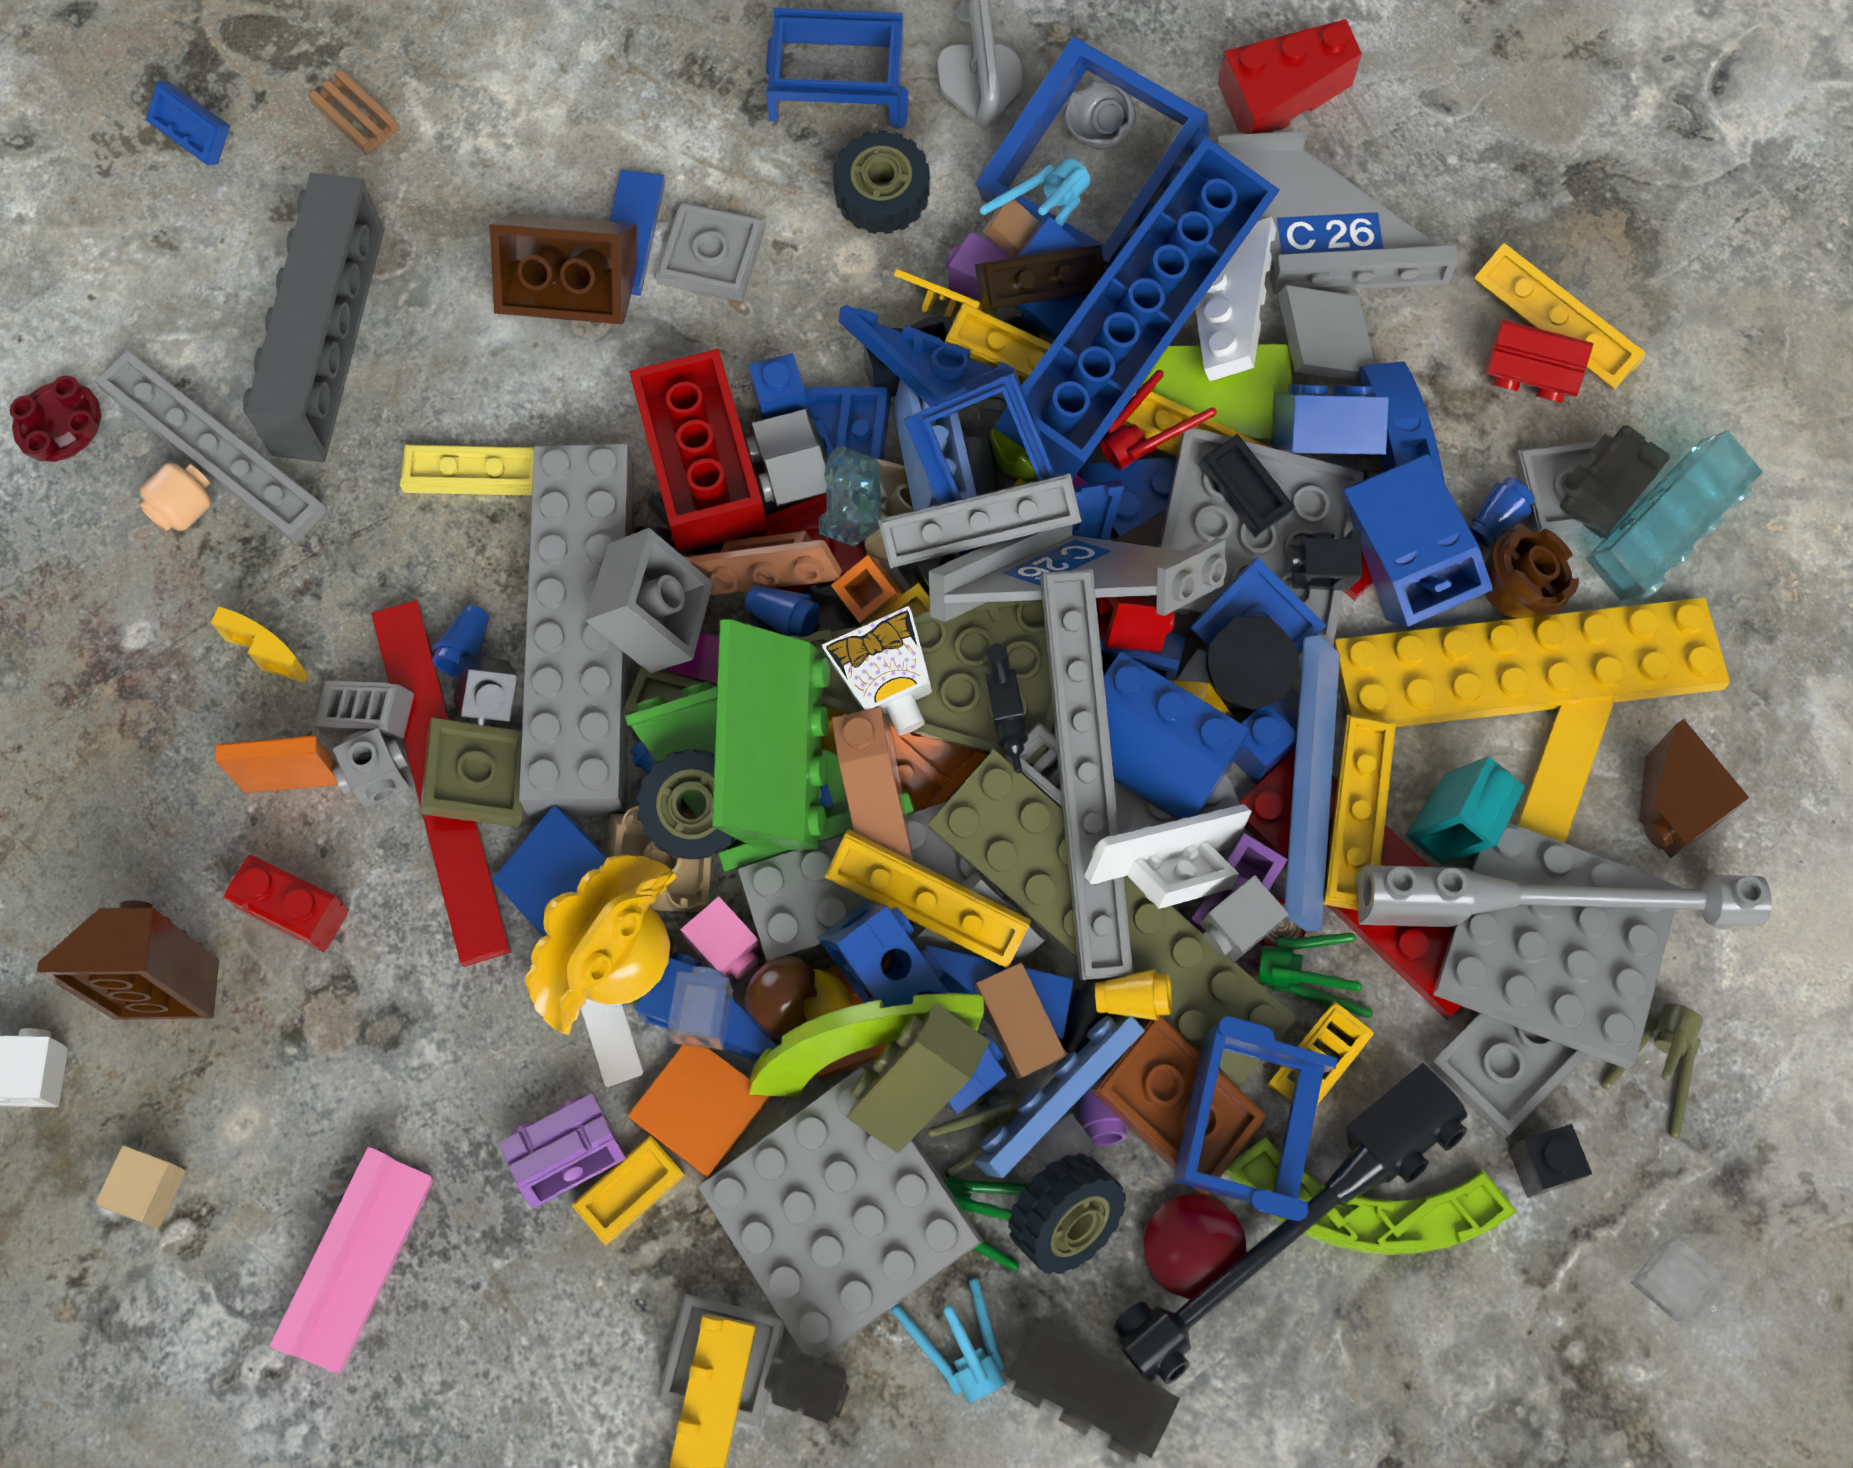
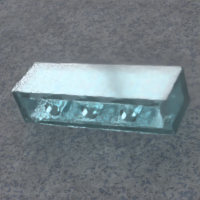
M1729 430L1700 440L1585 559L1620 600L1638 595L1646 598L1664 585L1666 579L1663 575L1671 567L1682 564L1693 555L1695 549L1692 545L1700 537L1711 534L1724 522L1721 515L1728 508L1740 504L1752 493L1753 490L1750 485L1763 471Z

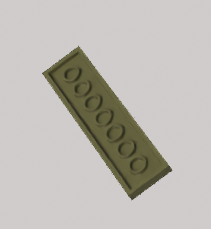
M993 749L926 826L1077 959L1063 810L1021 772L1016 773L1014 766ZM1123 876L1133 974L1156 969L1157 974L1169 973L1172 1013L1171 1015L1162 1016L1200 1052L1205 1031L1217 1026L1221 1019L1228 1016L1269 1027L1274 1033V1041H1278L1298 1017L1238 964L1233 963L1227 955L1224 957L1218 955L1209 946L1203 933L1172 906L1159 909L1128 876ZM1118 977L1099 978V980L1105 982L1106 980ZM1223 1050L1219 1071L1239 1088L1262 1060Z

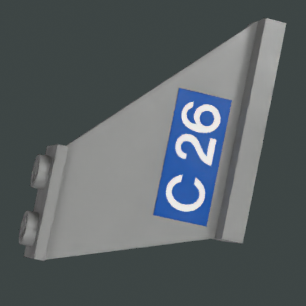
M1277 130L1272 133L1258 134L1236 132L1217 137V145L1280 189L1258 220L1272 217L1277 229L1275 241H1271L1270 253L1272 255L1271 265L1274 268L1271 278L1273 294H1277L1286 285L1322 291L1447 285L1450 283L1459 261L1456 245L1439 246L1304 150L1306 141L1305 131L1289 132Z
M1072 525L989 544L929 571L930 617L946 622L986 602L1042 600L1040 581L1042 573L1093 569L1096 598L1157 595L1156 614L1166 616L1224 585L1227 571L1225 540L1215 538L1187 552L1072 535Z

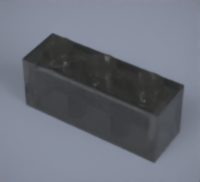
M1037 1318L1005 1379L1014 1385L1010 1394L1038 1410L1042 1402H1045L1062 1412L1058 1419L1060 1423L1083 1436H1087L1091 1428L1109 1439L1105 1447L1106 1449L1135 1464L1138 1456L1146 1460L1152 1458L1181 1399Z

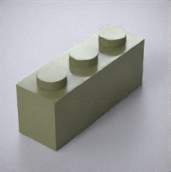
M938 1004L922 1020L914 1015L896 1040L899 1046L890 1042L873 1065L872 1069L875 1072L867 1067L850 1091V1094L856 1098V1101L846 1118L896 1153H899L968 1083L990 1043L987 1038Z

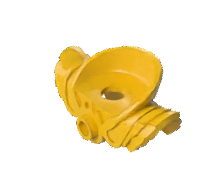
M611 856L605 860L599 869L589 871L581 879L576 893H562L549 901L545 907L543 919L544 930L547 935L536 943L531 953L532 965L525 975V984L535 1010L543 1016V1020L554 1030L569 1035L573 1022L577 1020L579 1011L586 1003V998L606 1005L631 1003L646 995L661 980L669 962L670 941L664 922L650 905L654 904L659 897L658 895L667 890V885L677 878V875L671 868L644 856Z

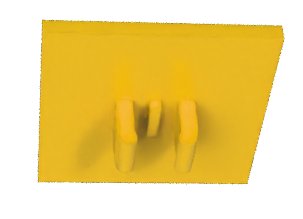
M896 269L894 276L928 290L922 304V311L924 313H932V308L938 294L940 295L939 299L947 302L948 298L951 299L943 316L951 317L952 320L955 318L960 303L968 304L982 311L981 302L902 270ZM995 309L986 310L982 312H985L993 316L995 313Z

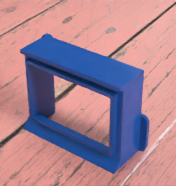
M774 8L773 34L768 40L766 73L769 75L768 88L766 90L769 121H778L780 100L889 105V126L896 129L903 128L907 124L908 90L900 87L903 52V13ZM785 43L890 47L888 82L782 79Z
M1004 365L975 377L967 382L965 393L904 419L939 504L959 500L962 497L930 422L1000 392L1004 395L1038 480L1058 476L1016 371L1012 366ZM981 547L960 551L959 554L962 556Z
M1224 1017L1217 1026L1205 1031L1172 1183L1248 1202L1257 1211L1293 1221H1301L1308 1214L1309 1202L1298 1199L1322 1077L1324 1072L1336 1068L1338 1058L1274 1041V1033L1269 1027L1234 1017ZM1223 1050L1298 1070L1273 1192L1197 1172Z

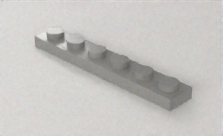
M127 350L95 380L104 393L292 543L296 544L327 513L320 501L130 351Z

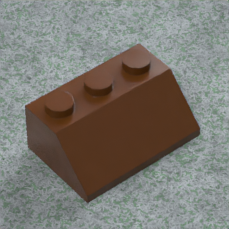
M509 214L490 224L494 314L621 325L625 322L638 268L637 224Z

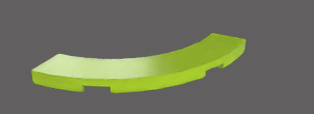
M954 993L914 995L913 1004L883 1008V1002L877 1000L846 1007L817 1017L782 1036L781 1045L775 1049L768 1048L761 1054L753 1066L750 1075L749 1095L800 1098L807 1082L824 1067L857 1051L896 1042L900 1033L914 1015L922 1020L936 1004L975 1031H978L984 1014V996L980 994Z
M1265 1137L1233 1161L1225 1172L1236 1183L1273 1192L1281 1153ZM1482 1170L1460 1185L1424 1198L1392 1201L1358 1196L1343 1205L1338 1204L1303 1234L1335 1247L1362 1253L1383 1255L1419 1254L1445 1249L1469 1241L1495 1228L1518 1211L1487 1173ZM1303 1172L1298 1199L1308 1202L1325 1186ZM1272 1215L1282 1223L1286 1220V1218Z

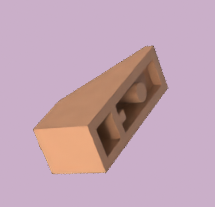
M881 707L832 717L838 761L854 832L914 861L892 730Z

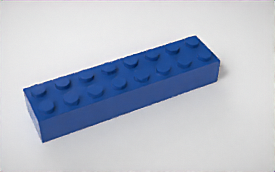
M1206 136L1022 384L1033 416L1055 470L1059 475L1070 473L1072 480L1280 191L1276 186ZM1007 405L994 428L1025 449Z

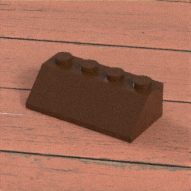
M130 900L120 902L119 908H99L38 961L37 973L113 1020L214 1018L219 959L203 948V944L196 942L188 936L186 931L174 925L170 918L163 916L154 909L153 904L148 902Z

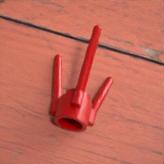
M1157 370L1127 403L1107 431L1108 435L1099 442L1101 451L1111 466L1117 471H1121L1142 456L1159 449L1156 446L1214 417L1217 413L1216 409L1209 408L1149 439H1146L1137 425L1132 424L1127 427L1124 425L1126 420L1163 378L1164 372Z

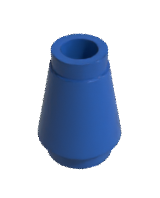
M1507 477L1502 483H1495L1473 518L1472 523L1468 526L1476 542L1488 547L1503 533L1531 514L1530 507L1535 502V498L1525 485L1514 478Z
M754 585L749 590L744 604L745 611L752 613L781 634L789 637L811 635L820 614L819 604L813 602L808 594Z
M465 605L433 645L434 656L432 662L443 673L457 677L460 654L480 656L487 624L490 620L489 615L483 609L473 605Z

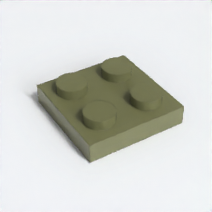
M431 718L427 732L420 814L519 827L523 816V807L519 801L522 731Z

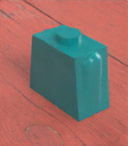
M1489 756L1444 774L1405 836L1441 865L1498 845L1526 786Z

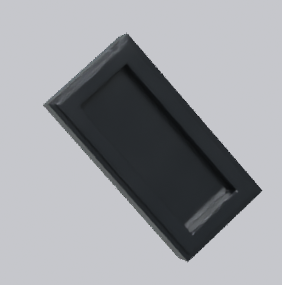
M1238 433L1204 456L1198 463L1202 471L1255 538L1287 516L1295 508Z

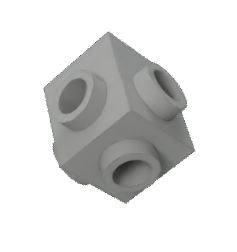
M379 728L371 731L362 730L349 735L343 744L332 748L339 763L338 766L332 768L337 783L344 794L352 791L364 808L388 800L395 794L410 788L401 769L407 766L408 762L396 739L388 742Z

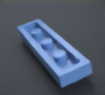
M1106 1016L1097 1022L1087 1033L1090 1041L1078 1053L1073 1051L1067 1054L1065 1058L1055 1065L1052 1070L1055 1077L1042 1090L1040 1088L1032 1090L1019 1102L1016 1109L1020 1113L1006 1127L1004 1124L997 1126L983 1139L980 1146L984 1150L973 1161L987 1176L1004 1178L1145 1030L1131 1016H1116L1113 1018Z

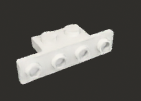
M1242 804L1189 818H1181L1177 821L1152 827L1148 826L1128 833L1107 836L1101 839L1094 847L1092 859L1084 877L1093 885L1128 876L1159 909L1232 889L1239 873L1218 852L1231 849L1237 844L1249 819L1251 810Z

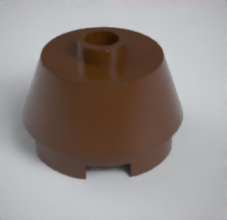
M1525 526L1507 531L1498 538L1485 562L1493 588L1492 591L1485 593V596L1497 611L1513 619L1558 612L1567 604L1569 598L1573 596L1579 585V578H1572V571L1567 562L1573 554L1560 537L1546 528L1539 533L1529 529L1526 530Z

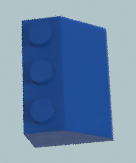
M1120 651L1104 675L1114 781L1177 820L1197 816L1201 813L1242 750L1250 729Z

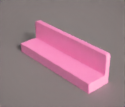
M367 1147L270 1347L285 1354L302 1358L333 1373H341L431 1188L433 1178L430 1175L402 1164L387 1154Z

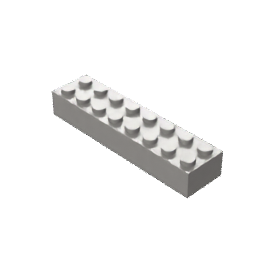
M628 444L534 446L519 801L529 819L543 818L553 805L564 809L571 818L610 817L611 813H626L628 725L625 716L628 714L624 706L629 697L630 657L585 622V617L607 545L633 534L635 469Z

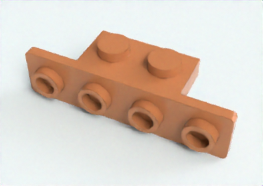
M806 531L725 541L720 553L684 557L713 582L710 596L749 591L754 585L779 588L836 581L842 573V569L826 542L823 540L812 541Z

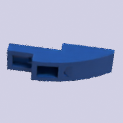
M1405 361L1360 366L1361 386L1374 387V396L1389 397L1386 454H1373V456L1381 455L1383 472L1421 455L1429 454L1440 476L1445 481L1430 418L1419 388Z

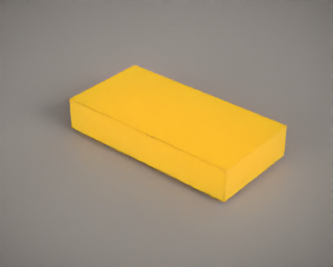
M650 1135L630 1152L624 1161L613 1167L571 1206L603 1244L607 1246L685 1175Z

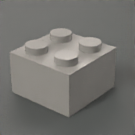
M647 528L607 545L585 622L648 672L654 673L693 660L713 582L653 530Z

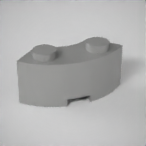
M805 409L752 423L751 432L753 436L745 438L752 465L761 463L764 472L758 475L765 502L773 500L776 506L832 492L820 445L817 444Z

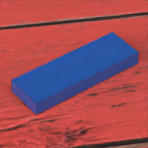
M620 170L609 222L637 224L638 268L631 295L641 296L665 180L664 175Z

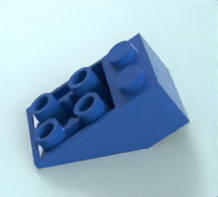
M1429 454L1421 455L1341 489L1356 531H1360L1361 548L1386 620L1408 627L1493 590L1480 548Z

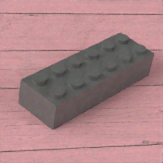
M310 173L306 189L301 190L298 195V219L295 229H290L287 236L288 255L285 267L280 268L277 273V296L274 307H270L266 313L265 328L267 333L263 347H259L255 354L254 368L256 373L252 388H248L245 391L243 410L271 456L325 462L384 227L363 179Z

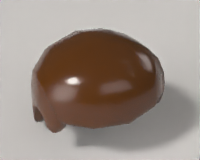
M786 956L770 960L749 981L744 996L746 1012L771 1038H782L789 1031L806 1023L807 1019L803 1014L802 1005L806 998L817 997V991L814 987L815 971L799 957Z

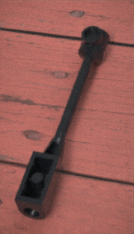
M1422 1063L1346 1126L1348 1147L1352 1152L1324 1184L1325 1188L1308 1201V1214L1305 1219L1301 1221L1286 1219L1176 1312L1158 1306L1151 1310L1145 1302H1139L1127 1309L1118 1318L1113 1330L1119 1336L1116 1339L1119 1348L1138 1373L1148 1383L1154 1381L1158 1376L1165 1384L1176 1381L1185 1373L1190 1365V1362L1184 1355L1191 1350L1189 1329L1338 1204L1343 1205L1384 1182L1390 1183L1398 1175L1406 1183H1410L1419 1177L1428 1166L1429 1161L1423 1154L1438 1143L1447 1151L1457 1145L1467 1132V1128L1461 1123L1467 1118V1112L1459 1098L1439 1077Z

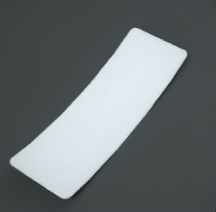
M586 998V1003L581 1011L605 1087L641 1076L643 1069L622 1004L606 1005Z

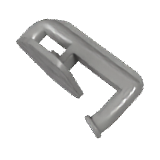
M961 0L960 5L955 9V16L960 22L971 24L973 44L950 45L941 51L936 64L938 85L941 94L976 124L986 128L991 126L1020 95L1023 89L1021 61L1013 49L994 43L990 0Z

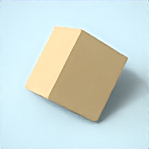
M122 1145L99 1193L96 1205L158 1229L164 1220L186 1170L170 1162Z

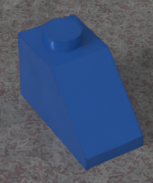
M1293 689L1288 691L1284 699L1257 709L1241 723L1250 730L1242 750L1234 760V763L1256 785L1296 749L1299 694Z

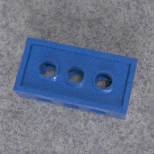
M865 901L817 937L863 1003L881 1000L883 1008L912 1004L914 995L950 994L939 980L944 975L943 969L927 949L922 952L917 949L909 937L914 933V929L897 907L890 910L886 905ZM888 951L889 961L887 966L882 970L881 960L884 954ZM983 1033L982 1036L987 1038L990 1043L972 1078L944 1106L956 1114L960 1113L1007 1076L998 1063L1003 1058V1055L986 1033Z

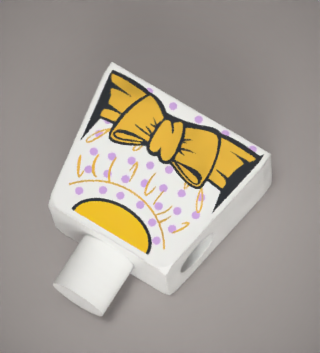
M909 606L822 644L829 662L863 711L881 707L884 714H889L898 735L910 733L925 724V720L915 700L933 691Z

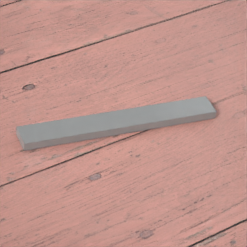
M1093 569L1045 572L1040 575L1079 980L1127 976L1133 974L1124 877L1093 885L1084 877L1092 859V851L1097 843L1107 836L1119 835Z

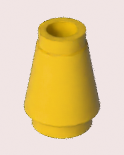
M1156 969L1109 979L1105 982H1096L1095 1001L1097 1012H1108V1014L1157 1021L1159 1020V1015H1171L1172 991L1169 973L1157 974Z

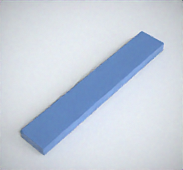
M1321 635L1305 637L1303 641L1284 908L1289 913L1286 918L1305 931H1322L1340 657V653Z

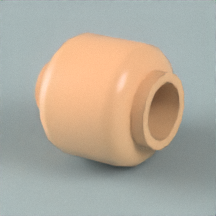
M166 463L140 487L139 493L143 502L139 504V508L163 531L168 532L171 528L176 531H185L210 508L211 498L205 490L210 485V482L191 464L183 469L177 464Z

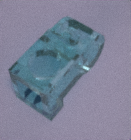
M845 446L837 447L829 456L825 466L824 477L828 484L827 512L819 517V534L855 546L880 529L878 522L882 518L880 467L875 458L858 453Z

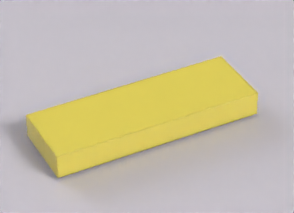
M405 444L400 487L403 493L532 496L534 447Z

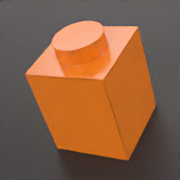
M869 555L831 584V587L861 624L905 593L880 559Z

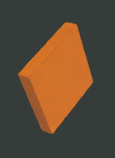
M314 735L215 745V762L244 793L339 785L332 771V768L338 766V764Z
M690 1035L627 1117L709 1179L772 1097L749 1095V1078Z

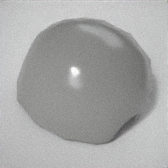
M1093 81L1084 90L1074 91L1070 95L1064 115L1068 130L1082 144L1094 149H1107L1116 146L1131 133L1132 127L1135 125L1136 110L1133 99L1127 92L1109 82Z

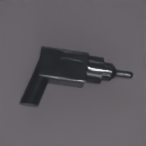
M993 644L987 650L990 673L986 675L997 741L998 745L1004 748L1005 753L1012 757L1014 771L1020 773L1022 767L1019 755L1024 751V744L1028 741L1016 671L1014 669L1010 670L1006 647L1002 644Z

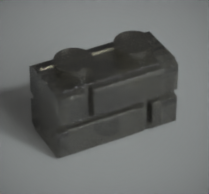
M1623 425L1614 437L1605 433L1588 454V456L1594 459L1590 466L1585 469L1579 464L1561 486L1568 491L1560 503L1561 510L1575 520L1582 521L1587 529L1600 538L1607 537L1670 459L1667 452L1653 442H1647L1643 435L1629 425Z
M791 1349L785 1354L784 1359L774 1357L763 1389L771 1393L772 1404L778 1409L799 1417L804 1415L810 1421L832 1428L838 1423L851 1381L846 1369L825 1361L819 1364L814 1357Z

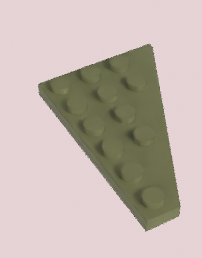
M1042 600L986 602L946 622L931 618L930 611L913 617L933 692L915 700L925 720V724L910 733L987 755L995 749L1005 758L1007 754L1004 748L998 745L986 680V675L990 673L987 650L993 644H1002L1006 647L1010 670L1014 669L1016 671L1026 732L1028 733L1039 722L1053 733L1055 724ZM862 626L831 631V629L823 630L804 637H790L810 642L828 659L822 644ZM829 662L830 682L828 687L823 688L822 706L844 714L863 711ZM884 714L889 725L894 727L889 714ZM1043 743L1026 762L1033 767L1047 752L1048 747Z

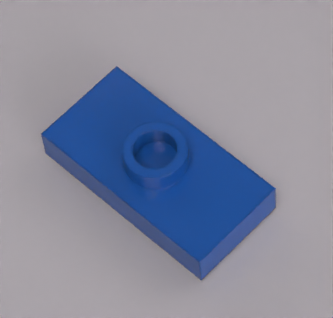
M157 81L146 121L206 165H217L230 125L171 82Z

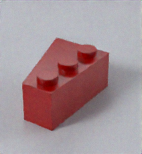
M1347 19L1224 51L1218 85L1238 132L1245 134L1271 133L1276 129H1285L1290 125L1291 120L1306 110L1310 112L1351 87L1362 52Z

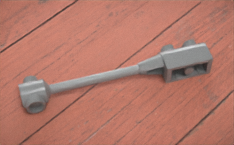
M1366 865L1355 876L1359 925L1455 927L1457 924L1461 925L1470 915L1514 908L1518 905L1698 909L1709 925L1718 929H1728L1733 926H1763L1769 918L1772 903L1769 884L1762 876L1708 875L1700 889L1520 885L1515 881L1472 872L1469 868Z

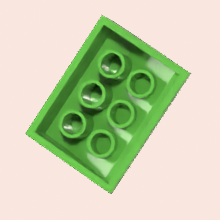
M731 619L720 620L712 827L761 851L818 850L819 836H823L826 829L825 809L820 805V786H824L827 781V762L825 757L821 756L822 736L827 735L829 728L828 712L822 704L823 688L828 687L830 682V667L828 659L810 642Z

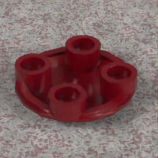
M61 376L52 383L40 386L29 395L17 397L9 409L10 415L14 418L12 424L14 441L21 451L37 461L57 462L73 457L86 448L97 434L102 418L99 400L89 388L81 385L72 376Z
M1201 1194L1180 1195L1162 1204L1149 1219L1143 1238L1145 1261L1149 1267L1152 1279L1170 1293L1189 1300L1247 1253L1245 1232L1236 1215L1220 1201Z

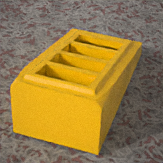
M1336 1002L1329 1006L1298 1045L1300 1048L1325 1054L1313 1044L1318 1038L1342 1057L1336 1064V1068L1327 1071V1077L1322 1079L1317 1105L1374 1035L1370 1028ZM1328 1024L1341 1032L1353 1044L1349 1046L1326 1028ZM1282 1066L1267 1085L1291 1104L1295 1083L1287 1078L1291 1071L1297 1074L1298 1070Z

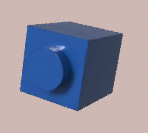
M793 353L749 364L752 390L761 421L804 409L807 413L805 391Z

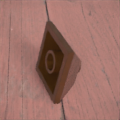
M1685 719L1678 722L1645 757L1639 820L1644 825L1646 836L1650 842L1658 849L1664 850L1670 859L1715 829L1749 799V796Z

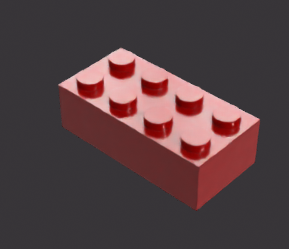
M719 349L630 370L632 385L677 552L683 553L768 531L762 499Z

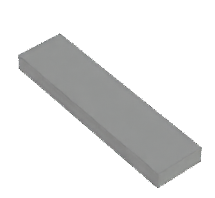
M1067 473L881 518L878 522L889 566L893 568L1081 523L1071 474Z

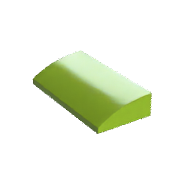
M1289 344L1258 345L1254 368L1210 382L1204 370L1201 345L1168 346L1140 385L1143 386L1157 370H1162L1164 376L1152 392L1197 413H1201L1209 408H1215L1217 413L1210 419L1261 443H1272L1274 393H1288V384H1292Z

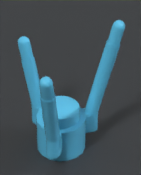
M1067 158L1056 168L1047 165L1036 176L981 206L979 211L985 215L1044 183V193L1047 199L1040 206L1038 212L1040 215H1046L1055 205L1063 206L1055 218V221L1062 227L1070 213L1081 203L1079 196L1089 187L1090 176L1080 162Z
M972 1277L969 1280V1285L987 1356L982 1347L974 1350L953 1306L946 1305L944 1307V1314L964 1355L954 1362L958 1370L957 1373L899 1304L891 1308L892 1313L900 1321L904 1329L946 1378L954 1396L963 1392L968 1404L1006 1385L1000 1372L1006 1366L998 1352L979 1280L976 1277Z

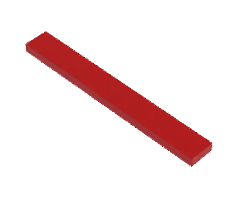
M414 600L373 612L371 616L389 684L401 685L414 693L403 741L421 807L428 725L431 718L450 720L438 671L432 662L433 652L422 610L418 601ZM422 814L460 964L466 967L512 953L478 823Z

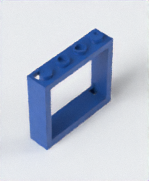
M1073 36L975 184L981 199L986 202H990L992 199L1010 190L1009 186L1087 70L1180 123L1183 127L1105 244L1098 242L1067 222L1062 226L1084 247L1101 245L1104 265L1109 268L1205 136L1208 138L1211 133L1208 132V115L1206 112ZM1022 195L1015 198L1039 222L1048 216L1053 220L1057 217L1050 212L1046 215H1040L1038 212L1040 206Z

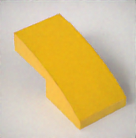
M220 606L217 607L211 624L225 641L248 647V654L262 671L303 683L306 682L309 674L290 649L276 635L246 616Z

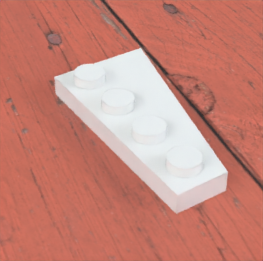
M1272 217L1256 223L1195 308L1203 365L1209 382L1254 368L1261 328L1259 312L1260 306L1265 303L1266 288L1264 282L1266 271H1270L1272 261L1270 246L1271 241H1275L1277 230Z

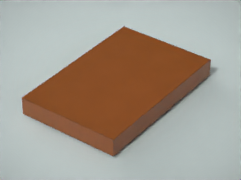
M1159 1015L1158 1021L1150 1019L1144 1021L1141 1027L1145 1031L1098 1079L1090 1091L1175 1170L1201 1052L1162 1015ZM1218 1071L1197 1168L1199 1173L1221 1178L1267 1116L1221 1071ZM1194 1188L1201 1195L1209 1193L1208 1191Z

